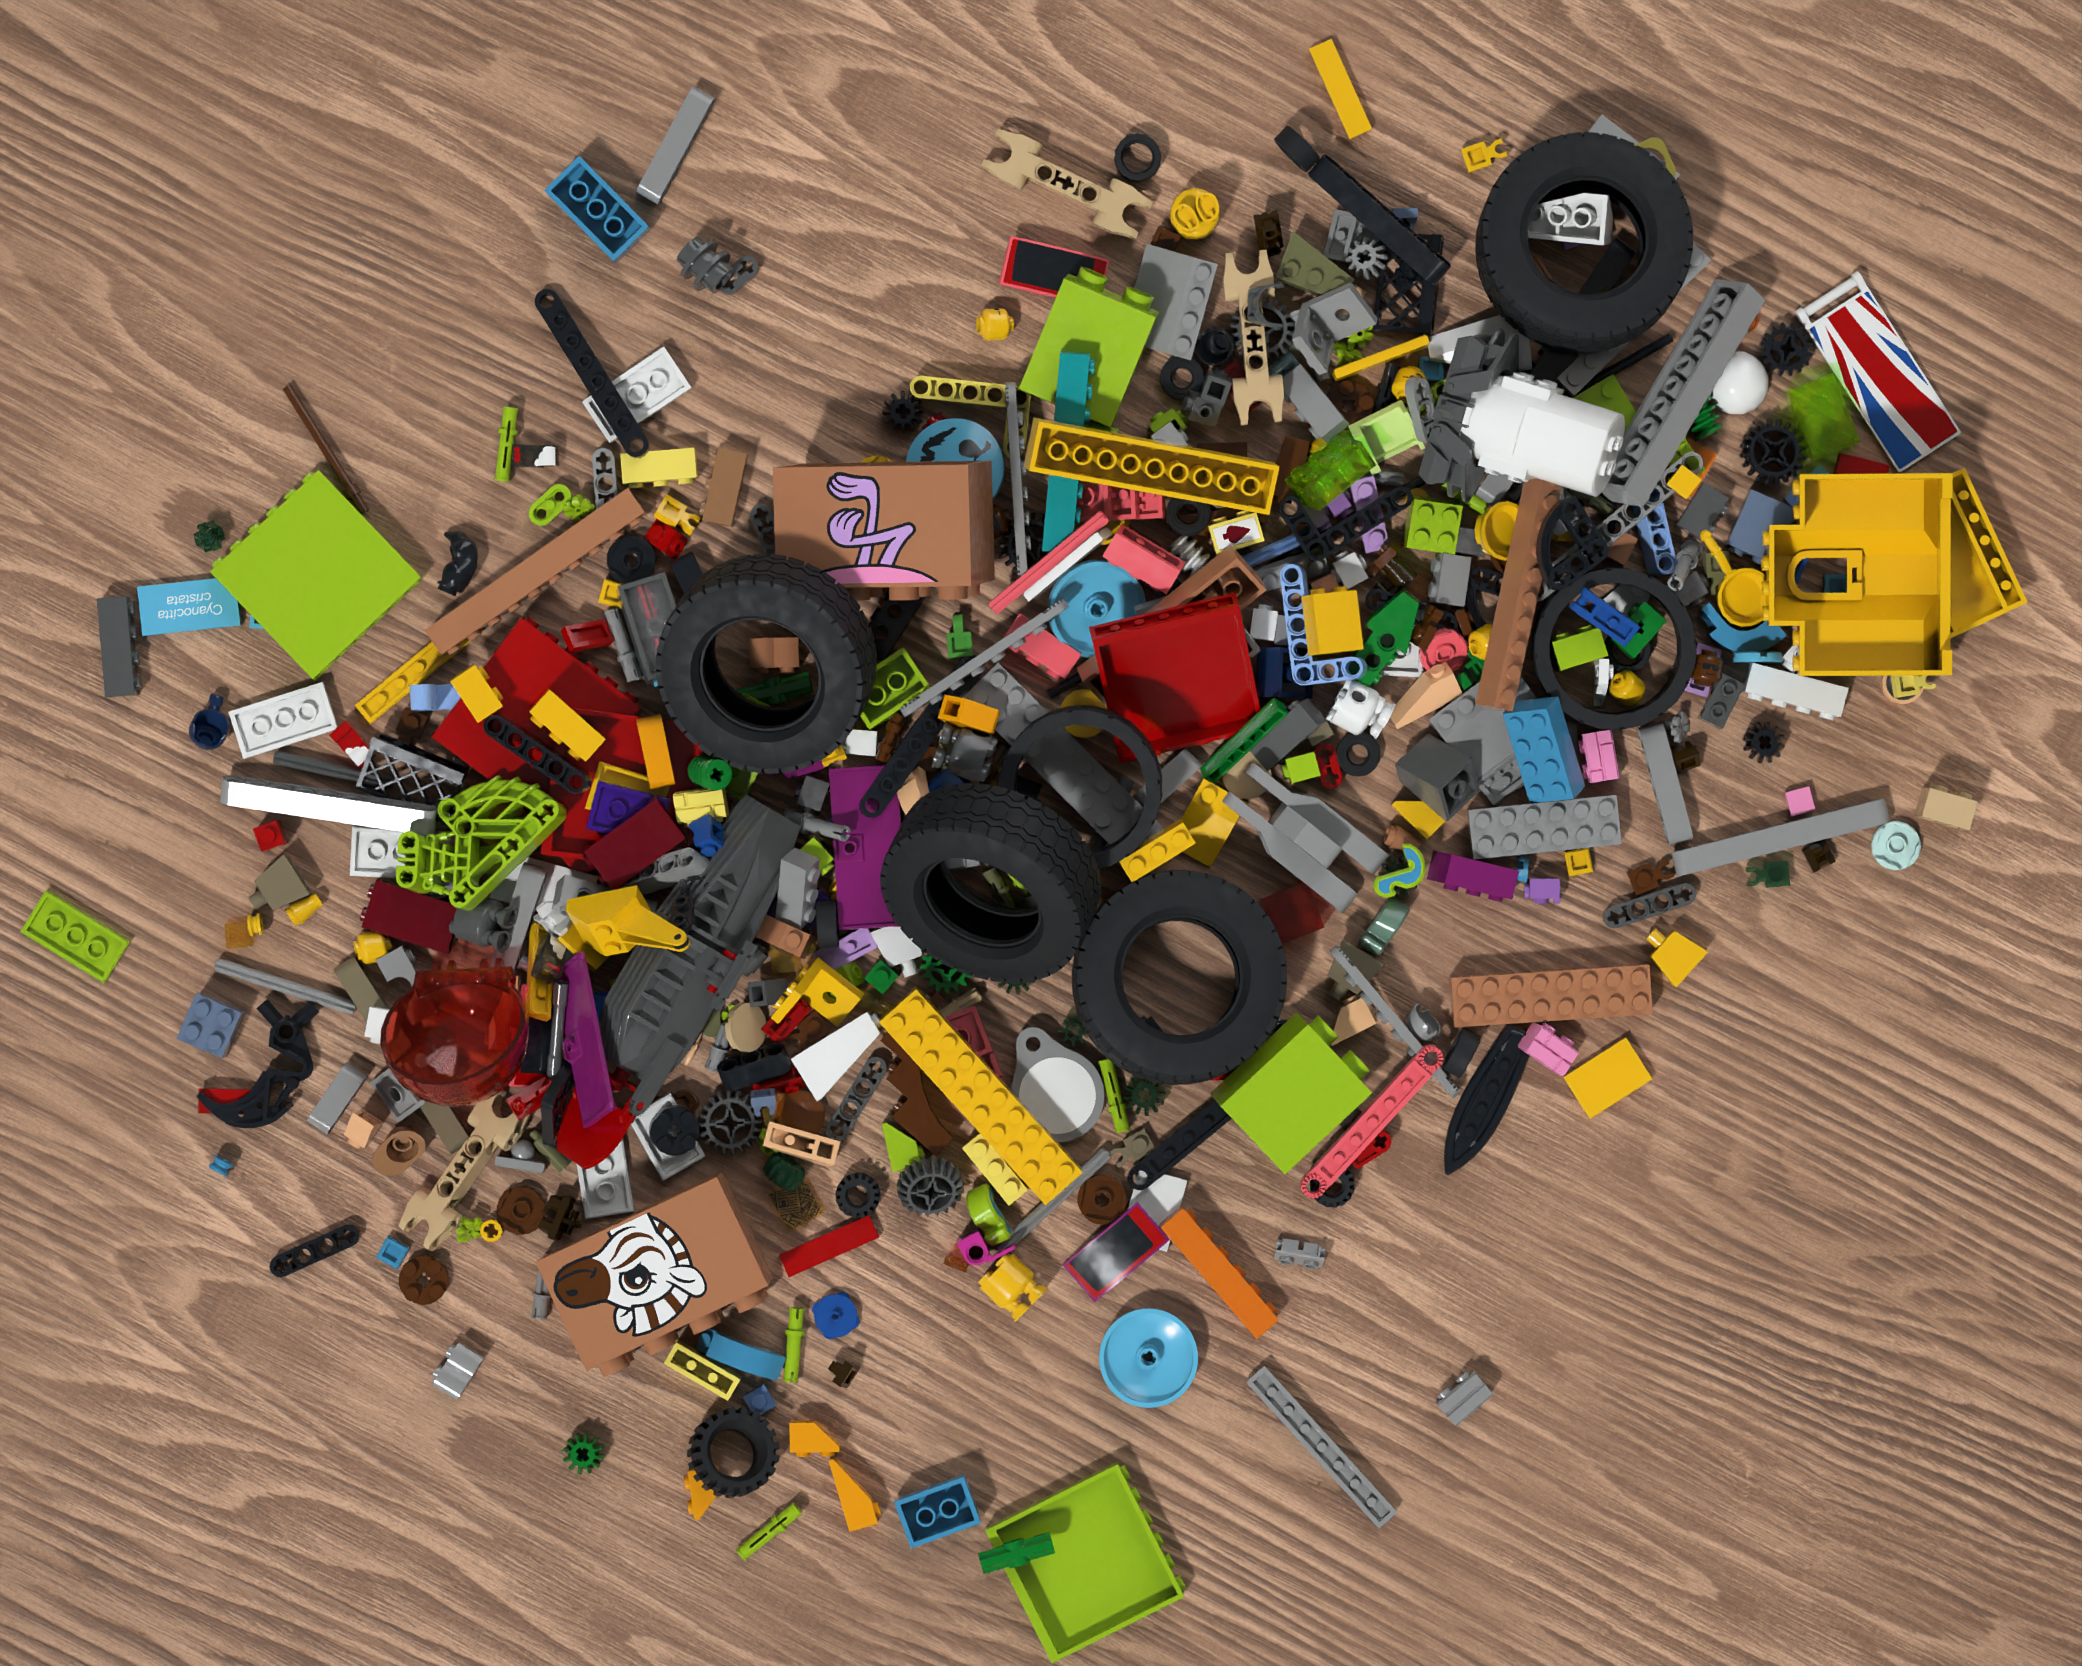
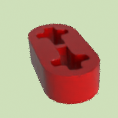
M1321 743L1314 749L1321 775L1319 780L1325 788L1334 789L1342 781L1337 754L1331 744ZM1321 747H1325L1326 750H1331L1332 755L1328 756V765H1325L1323 758L1318 757ZM1327 767L1331 768L1332 774H1337L1338 779L1334 780V785L1324 781V777L1327 776Z

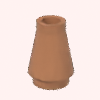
M1389 825L1383 837V844L1388 845V848L1403 850L1401 844L1410 843L1419 849L1422 839L1398 825Z

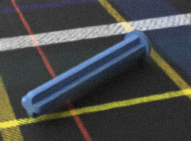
M1306 524L1304 526L1305 529L1297 533L1301 536H1306L1310 531L1309 525ZM1293 534L1248 553L1242 556V558L1253 567L1296 548L1299 544Z

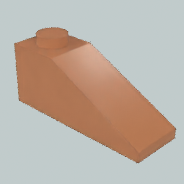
M767 914L755 937L803 959L806 958L815 939L814 936Z

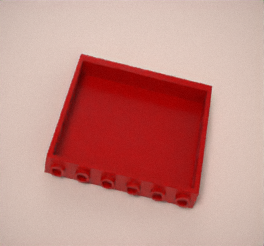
M1236 593L1089 627L1107 710H1111L1131 721L1147 737L1157 756L1161 753L1180 751L1195 745H1205L1220 739H1230L1260 711ZM1113 735L1119 763L1137 760L1132 750L1120 738Z
M529 616L525 620L522 617L517 620L483 665L484 670L490 677L486 682L491 689L496 686L504 698L500 701L503 707L491 715H504L552 749H554L555 741L549 736L551 731L545 725L542 728L538 727L530 719L532 714L529 712L548 689L555 693L569 707L635 715L640 709V706L636 704L639 700L629 691H626L625 694L616 689L619 686L617 682L609 676L605 679L597 674L599 671L597 667L589 661L584 665L577 659L579 656L577 652H569L568 647L564 650L557 644L559 642L557 637L549 631L544 635L537 629L540 625ZM459 697L431 734V737L489 780L497 775L502 777L501 780H512L515 777H519L521 782L529 785L538 783L540 790L548 794L550 778L488 736L483 729L485 719L478 723L461 697ZM495 719L492 723V728L497 733L501 730L502 724L498 719ZM515 733L512 741L517 747L521 745L522 737L520 734ZM538 747L533 750V757L537 761L542 758V751Z
M570 707L606 740L586 762L582 758L579 761L573 758L567 752L570 747L565 745L564 742L560 745L555 742V751L590 775L592 783L599 761L647 776L636 719L647 716ZM662 718L675 781L674 785H670L666 797L671 799L668 812L677 822L673 794L679 791L704 788L691 781L688 775V765L696 756L706 754L698 748L699 743L694 745L684 735L686 731L681 732L673 720ZM556 761L553 764V771L559 775L563 770V766L560 762ZM576 775L573 779V784L578 789L582 787L583 780L579 775ZM550 779L548 795L565 806L567 816L542 842L540 852L542 855L584 860V847L587 844L590 847L606 835L605 833L586 829L590 810L585 809L591 786L586 792L571 793ZM684 823L678 825L684 831L686 839L667 853L688 847L692 848L694 832L689 827H684Z

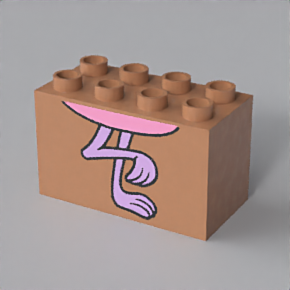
M992 460L801 463L773 467L775 555L787 556L786 560L789 557L804 561V566L809 563L821 569V574L826 572L836 579L834 584L839 582L849 592L848 597L852 595L856 601L871 600V597H882L883 587H889V600H917L919 597L932 596L931 587H938L939 600L968 599V596L980 595V584L995 580Z

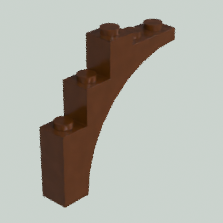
M1285 437L1280 455L1275 463L1280 466L1273 495L1278 497V502L1289 496L1298 498L1310 441ZM1288 500V501H1286L1285 503H1286V504H1291L1292 501H1289V500ZM1226 507L1211 512L1207 527L1196 535L1209 537L1208 526L1213 525L1212 520L1226 516L1227 520L1237 518L1235 513L1245 510ZM1257 513L1260 527L1262 524L1267 525L1269 515ZM1179 514V517L1182 521L1191 523L1197 519L1198 514Z
M929 992L926 996L936 1008L945 998L939 992H936L934 995ZM884 1028L881 1032L884 1037L880 1041L902 1060L900 1063L895 1061L886 1072L890 1075L886 1079L908 1098L906 1101L901 1099L893 1107L892 1110L895 1114L892 1118L937 1156L951 1141L953 1136L940 1123L929 1105L923 1088L920 1067Z

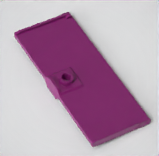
M884 765L829 769L832 823L845 825L850 828V832H842L850 835L847 841L843 842L833 838L839 930L898 927L891 917L892 913H889L884 903L885 900H883L880 887V873L885 855L901 825L900 803L897 793L878 817H865L859 810L860 799ZM871 798L868 799L865 804L866 809L869 812H876L878 802Z
M581 951L561 966L559 972L555 971L553 975L555 981L563 980L569 982L564 1021L566 1038L562 1042L565 1060L572 1066L583 1128H588L610 1112H613L616 1106L613 1100L588 972L586 952Z

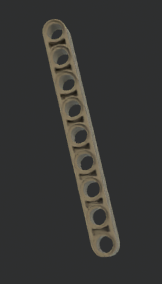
M356 956L334 968L336 976L366 1023L370 1007L390 1009ZM396 1019L392 1040H385V1044H380L393 1065L416 1050ZM442 1092L420 1108L447 1150L453 1154L461 1149L465 1141L470 1137V1133L444 1092Z

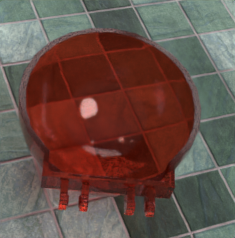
M484 958L481 959L479 968L457 969L456 962L449 960L446 970H442L441 962L434 961L431 970L416 971L413 986L396 1000L386 1014L381 1028L380 1039L382 1052L389 1070L407 1091L426 1102L439 1106L462 1107L488 1100L512 1082L521 1069L529 1048L530 1019L523 998L515 988L516 976L512 966L504 967V959L497 958L495 966L490 967L489 960Z

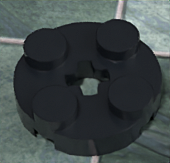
M626 536L616 540L609 548L607 566L614 579L622 584H627L652 576L656 568V554L653 547L645 539L638 536ZM636 554L638 564L627 567L628 561L625 560V557Z
M670 1105L659 1110V1113L652 1118L649 1125V1136L660 1152L671 1156L682 1155L695 1147L699 1137V1124L694 1115L686 1108ZM673 1124H676L677 1128H681V1131L675 1137L668 1133V1129H672Z

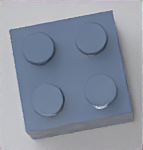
M201 992L196 993L176 1039L217 1057L225 1058L246 1012Z

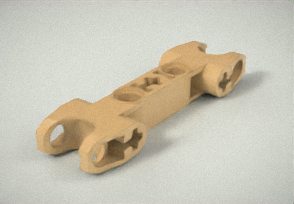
M998 128L995 135L1010 146L1012 151L1011 157L1003 163H994L984 159L981 164L982 168L993 174L1001 182L1018 190L1023 189L1027 179L1096 211L1091 222L1094 226L1111 234L1136 240L1139 232L1124 222L1123 212L1132 205L1151 209L1153 201L1142 195L1133 186L1112 178L1108 189L1096 185L1039 158L1038 155L1043 147L1041 143L1025 135ZM1041 168H1048L1051 170L1052 175L1049 179L1042 180L1038 176V171ZM1056 173H1060L1059 179L1066 182L1067 179H1071L1073 188L1068 187L1067 190H1064L1063 184L1056 181L1055 186L1052 185ZM1086 189H1093L1097 196L1094 200L1087 201L1082 196L1083 192Z
M1259 250L1258 269L1251 274L1239 272L1234 263L1233 253H1225V272L1223 277L1225 302L1239 301L1245 377L1232 378L1234 403L1241 426L1248 425L1249 407L1257 401L1266 402L1271 407L1274 423L1282 422L1284 399L1282 374H1268L1264 326L1247 321L1244 314L1245 309L1248 307V289L1274 284L1267 250ZM1274 288L1264 291L1260 296L1259 310L1262 316V298L1275 297ZM1251 332H1255L1256 336H1260V339H1257L1256 349L1262 348V351L1247 352V349L1252 350V341L1246 338L1250 336ZM1253 356L1260 357L1263 362L1262 367L1259 369L1251 368L1249 359Z
M496 1086L472 1110L468 1117V1123L475 1129L437 1181L432 1191L423 1186L414 1193L407 1203L398 1227L403 1231L409 1232L419 1222L426 1219L429 1224V1231L423 1246L430 1251L438 1248L453 1234L460 1224L462 1215L455 1208L486 1166L498 1146L504 1151L510 1150L523 1133L530 1115L520 1121L514 1112L509 1117L503 1118L500 1108L505 1099L506 1092L502 1088ZM481 1143V1144H482V1149H481V1151L477 1154V1153H476V1148H477V1146ZM453 1184V1191L451 1194H448V1187Z

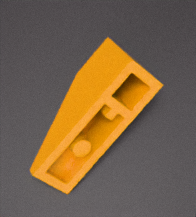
M835 1457L829 1458L830 1468L849 1532L878 1524V1517L882 1516L878 1502H873L872 1496Z

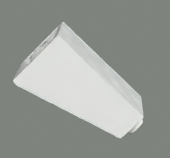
M870 1011L865 1012L791 1058L816 1101L824 1097L882 1032L880 1029L882 1025L879 1023L880 1018L876 1012L873 1014Z

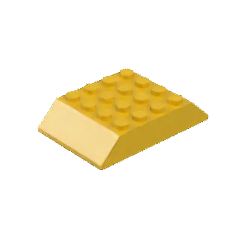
M1965 467L1953 472V498L1951 499L1950 639L2028 603Z

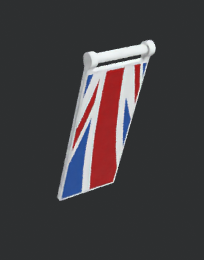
M1856 271L1850 275L1851 278L1805 308L1802 309L1800 307L1794 312L1897 472H1902L1959 435L1961 431L1867 287L1863 277ZM1855 286L1861 291L1813 323L1810 322L1809 316Z

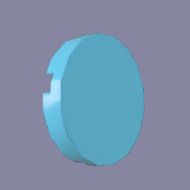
M1734 652L1733 662H1783V653Z

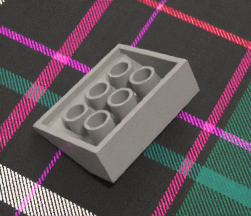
M1146 244L1134 288L1153 296L1154 300L1150 308L1160 312L1146 345L1147 348L1188 360L1192 359L1218 263Z
M1520 676L1515 701L1537 699ZM1480 682L1429 719L1430 725L1444 743L1472 757L1477 780L1514 753L1503 717L1505 711L1492 710L1475 705Z

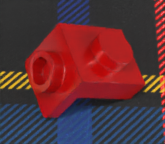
M657 518L643 538L673 559H676L683 551L688 541V538Z

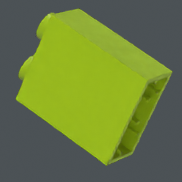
M1080 267L1077 277L1068 274L1063 279L1019 389L1056 404L1061 350L1091 353L1090 359L1095 360L1094 375H1089L1088 384L1093 385L1091 400L1086 399V409H1090V419L1111 427L1117 418L1160 312L1150 308L1154 300L1153 296L1129 286L1126 287L1123 296L1104 289L1108 280L1106 276L1091 269Z
M1296 1012L1263 1043L1256 1053L1242 1063L1210 1093L1224 1111L1284 1174L1289 1172L1372 1094L1361 1081L1370 1070L1351 1050L1342 1058L1337 1056L1329 1046L1338 1036L1319 1015L1308 1024Z

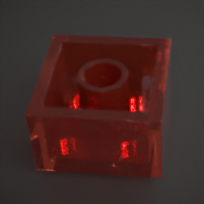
M1304 882L1260 898L1263 909L1276 928L1282 944L1325 928L1310 888Z

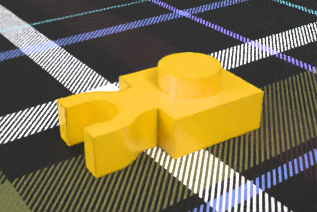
M1502 138L1495 140L1488 147H1486L1483 141L1460 149L1467 172L1471 173L1492 166V158H1506L1508 156L1507 152L1499 154L1495 151L1497 145L1503 144Z
M667 494L653 515L673 529H675L676 525H679L690 536L695 527L689 523L697 526L701 519L695 514L685 512L687 506Z

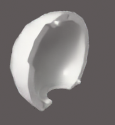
M1736 351L1724 369L1723 375L1715 384L1711 392L1712 399L1709 401L1718 410L1729 415L1745 414L1755 410L1764 401L1768 392L1769 377L1765 366L1755 356L1746 352Z

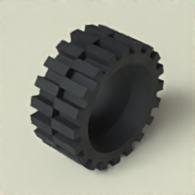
M731 1407L712 1414L695 1428V1434L689 1439L688 1443L692 1444L691 1448L687 1450V1457L692 1459V1462L688 1463L689 1469H695L696 1475L693 1477L696 1482L701 1480L704 1483L703 1489L706 1491L712 1489L714 1491L713 1495L718 1497L721 1495H726L725 1498L741 1497L759 1489V1487L769 1481L768 1477L773 1475L776 1470L774 1464L779 1462L780 1455H776V1450L780 1449L779 1442L774 1443L773 1437L777 1435L775 1430L769 1431L766 1426L770 1423L766 1418L763 1420L758 1419L760 1414L755 1411L748 1413V1408L741 1407L735 1410V1407ZM725 1430L736 1431L749 1440L753 1449V1462L750 1469L743 1476H728L715 1467L711 1459L710 1450L712 1441L719 1432Z

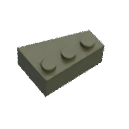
M1294 231L1292 232L1276 275L1277 281H1282L1283 284L1317 296H1321L1350 282L1353 285L1355 284L1351 276Z

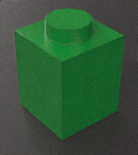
M880 959L864 979L883 995L899 977V974Z

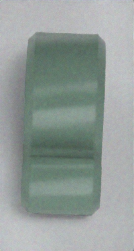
M1395 896L1387 898L1380 912L1360 938L1359 946L1375 957L1379 956L1410 912V906Z

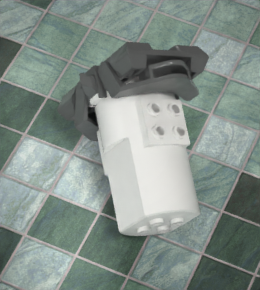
M1498 328L1493 335L1486 334L1458 338L1442 394L1439 395L1433 416L1434 422L1418 474L1427 484L1447 483V495L1451 498L1455 497L1461 489V498L1464 502L1471 500L1486 473L1496 476L1507 474L1508 480L1522 483V481L1529 482L1530 479L1538 478L1594 497L1599 496L1608 484L1616 467V458L1623 444L1625 431L1624 415L1562 395L1564 390L1556 388L1558 383L1545 379L1543 381H1534L1533 375L1523 372L1518 373L1519 335L1517 333L1510 334L1506 342L1505 332L1501 328Z

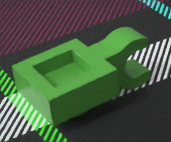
M952 615L954 633H946L948 658L973 656L971 631L964 632L963 615Z

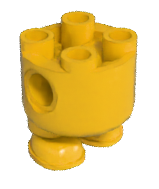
M1191 188L1181 192L1176 196L1171 205L1170 220L1174 230L1186 240H1200L1209 236L1215 230L1219 221L1220 210L1217 198L1212 193L1198 188Z
M1007 1253L995 1264L998 1269L995 1272L992 1270L987 1272L978 1283L981 1285L979 1289L988 1295L999 1308L1006 1309L1008 1312L1012 1311L1011 1317L1016 1322L1031 1307L1024 1302L1019 1304L1018 1298L1023 1293L1026 1295L1029 1293L1028 1300L1033 1305L1048 1287H1045L1043 1284L1037 1285L1034 1281V1273L1014 1253L1012 1255Z

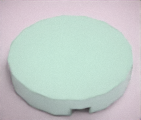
M1892 821L1878 827L1872 836L1870 844L1871 852L1876 862L1884 868L1891 870H1901L1912 865L1919 857L1921 842L1916 830L1909 824L1900 821Z

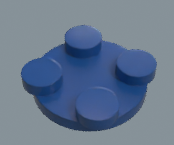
M844 1291L828 1295L819 1302H816L812 1307L815 1324L827 1339L845 1336L852 1329L859 1326L860 1319L857 1316L856 1306Z

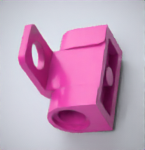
M980 1228L957 1239V1245L965 1260L969 1264L976 1266L984 1262H992L1017 1247L1014 1243L992 1255ZM972 1246H979L983 1249V1254L975 1257L970 1253V1248Z

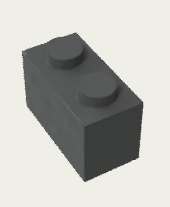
M1703 482L1675 526L1698 541H1702L1700 532L1708 530L1713 533L1716 528L1713 523L1717 516L1722 518L1729 508L1726 502L1729 498Z

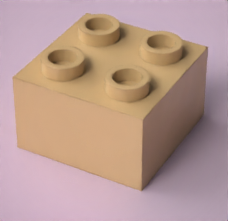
M1935 784L1930 785L1929 788H1922L1914 817L1959 830H1970L1978 801L1972 800L1973 795L1960 791H1954V794L1948 793L1949 788Z

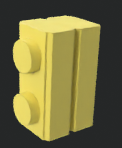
M700 788L679 791L673 794L677 823H684V827H689V823L707 814H710L719 822H723V817L729 815L725 788L721 790Z

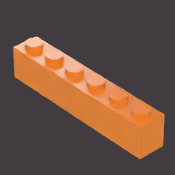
M1181 1206L1178 1207L1158 1226L1252 1335L1258 1339L1279 1321L1275 1315L1278 1313V1310L1270 1301L1263 1302L1259 1297L1262 1292L1253 1282L1249 1285L1243 1277L1246 1273L1237 1263L1232 1266L1227 1260L1230 1257L1229 1253L1222 1245L1216 1247L1211 1241L1214 1238L1211 1232L1205 1226L1201 1229L1195 1223L1198 1217L1189 1207L1186 1210Z

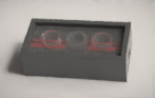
M665 572L618 586L616 590L646 685L657 682L656 655L659 640L669 616L676 607Z

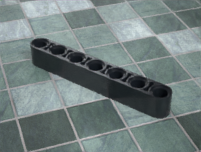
M1323 154L1308 172L1313 181L1430 284L1436 285L1450 269L1451 264L1331 157Z

